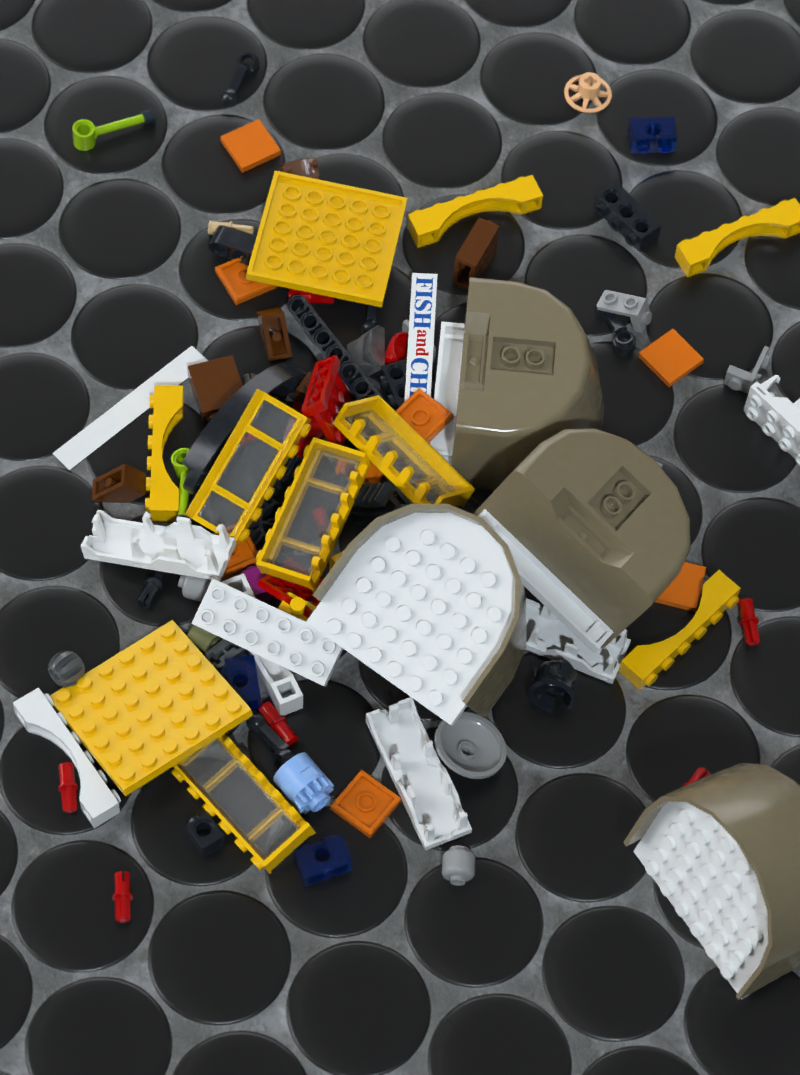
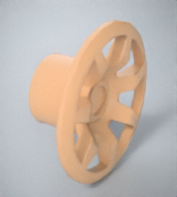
M587 72L577 75L567 82L564 96L572 108L583 113H596L609 105L612 92L609 85L595 73ZM579 80V85L573 84L574 82ZM601 84L605 87L607 92L600 90ZM571 89L577 93L569 97L568 90ZM597 96L607 97L606 102L601 104ZM582 98L583 107L577 106L573 102ZM589 100H592L597 108L587 109Z

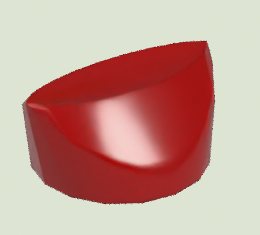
M399 332L393 335L385 352V365L407 359L408 333Z

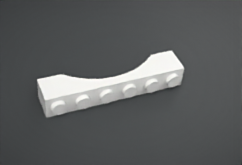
M244 573L222 581V583L255 598ZM249 651L279 714L284 716L302 709L303 694L290 670Z
M38 687L13 702L15 714L28 732L52 741L72 760L80 777V807L92 826L96 828L119 814V803L121 802L119 795L114 789L110 790L106 785L108 781L101 770L96 771L92 765L94 763L92 756L87 750L83 752L80 748L81 742L74 731L69 732L66 727L68 725L62 713L55 712L53 709L54 703L48 693L43 694Z

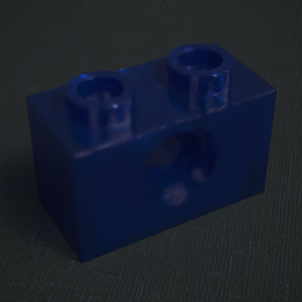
M674 117L630 118L628 135L631 153L675 152L677 132Z
M254 655L225 659V668L221 669L222 677L252 711H257L261 706V694ZM239 682L246 684L244 687L235 686Z
M342 834L338 836L329 835L324 837L321 842L312 845L311 843H306L299 846L297 850H294V862L304 887L352 871L353 861ZM324 855L328 857V860L320 862L316 857Z

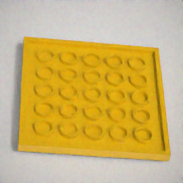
M275 171L246 273V280L382 308L408 198Z
M173 620L88 671L77 680V684L71 687H63L50 695L54 703V709L58 713H62L71 730L76 733L79 740L125 796L253 716L251 708Z

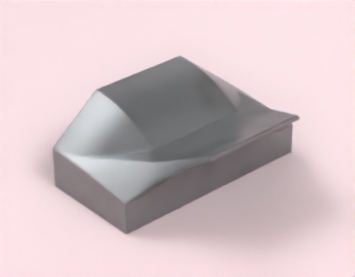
M380 325L373 327L358 339L347 344V352L367 376L381 370L382 366L385 365V328Z

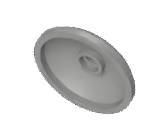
M462 712L453 726L442 720L436 729L435 747L440 758L451 770L464 777L472 779L491 777L501 769L506 760L507 749L503 736L490 721L482 716Z

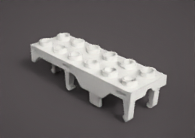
M774 375L762 384L754 383L750 386L743 411L750 420L755 421L762 428L766 435L771 436L783 451L788 452L795 458L796 463L800 466V399L792 403L788 398L775 397L774 392H768L775 382L779 384V375Z
M97 510L91 522L93 523V536H85L81 544L85 559L221 581L236 546L235 538L228 536L223 524H219L216 528V531H219L220 534L214 535L201 526L192 525L190 518L177 517V522H173L165 527L153 525L150 519L151 514L148 512L144 513L143 523L112 518L104 511Z
M212 579L192 621V624L325 687L343 651L342 647L307 622L215 579Z
M526 598V650L551 660H562L578 671L613 684L619 671L621 660L624 659L631 642L627 638L626 629L603 649L600 647L594 653L549 609L540 603Z
M409 697L390 705L389 712L386 709H377L366 713L365 722L424 850L426 851L471 833L472 828L467 819V813L463 811L459 795L447 769L441 764L433 747V741H430L420 720L413 698Z

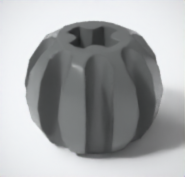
M63 650L56 653L50 659L48 671L56 684L61 687H71L77 684V680L85 674V666L76 653Z

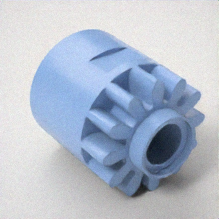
M305 752L295 755L284 763L273 778L274 783L300 814H306L309 810L317 812L322 809L330 800L329 793L334 790L332 782Z

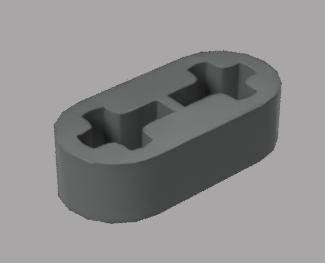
M222 639L205 653V657L210 663L212 657L214 659L220 657L219 664L216 662L212 663L220 673L244 654L245 649L238 646L237 650L235 648L230 649V643L232 642Z

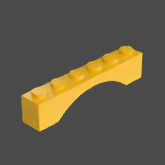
M533 175L519 177L505 184L500 183L495 187L478 190L464 197L459 196L445 203H437L423 210H415L408 214L407 228L417 248L438 242L453 224L472 214L485 211H504L522 215L541 209L543 194Z
M796 198L788 201L783 200L773 207L763 208L757 213L743 216L733 223H725L715 230L705 231L690 240L685 239L677 244L675 259L688 278L706 271L711 261L721 250L738 240L754 236H775L786 239L800 233V204Z
M155 385L154 394H150V408H154L153 415H149V429H153V435H148V449H152V456H147V470H151V477H146V491H150V498H145V512H150L151 521L175 522V518L178 516L179 488L169 477L162 458L169 434L183 418V386Z
M718 570L703 584L699 597V608L687 626L676 635L664 641L636 646L621 660L618 672L639 690L645 685L651 686L658 678L657 674L662 669L664 671L668 670L678 654L684 655L695 638L697 640L701 639L711 623L713 625L718 623L723 616V612L727 608L731 610L738 603V595L741 588L723 572Z

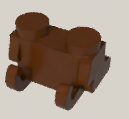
M307 157L281 164V167H279L280 172L319 179L320 177L316 158L310 159Z

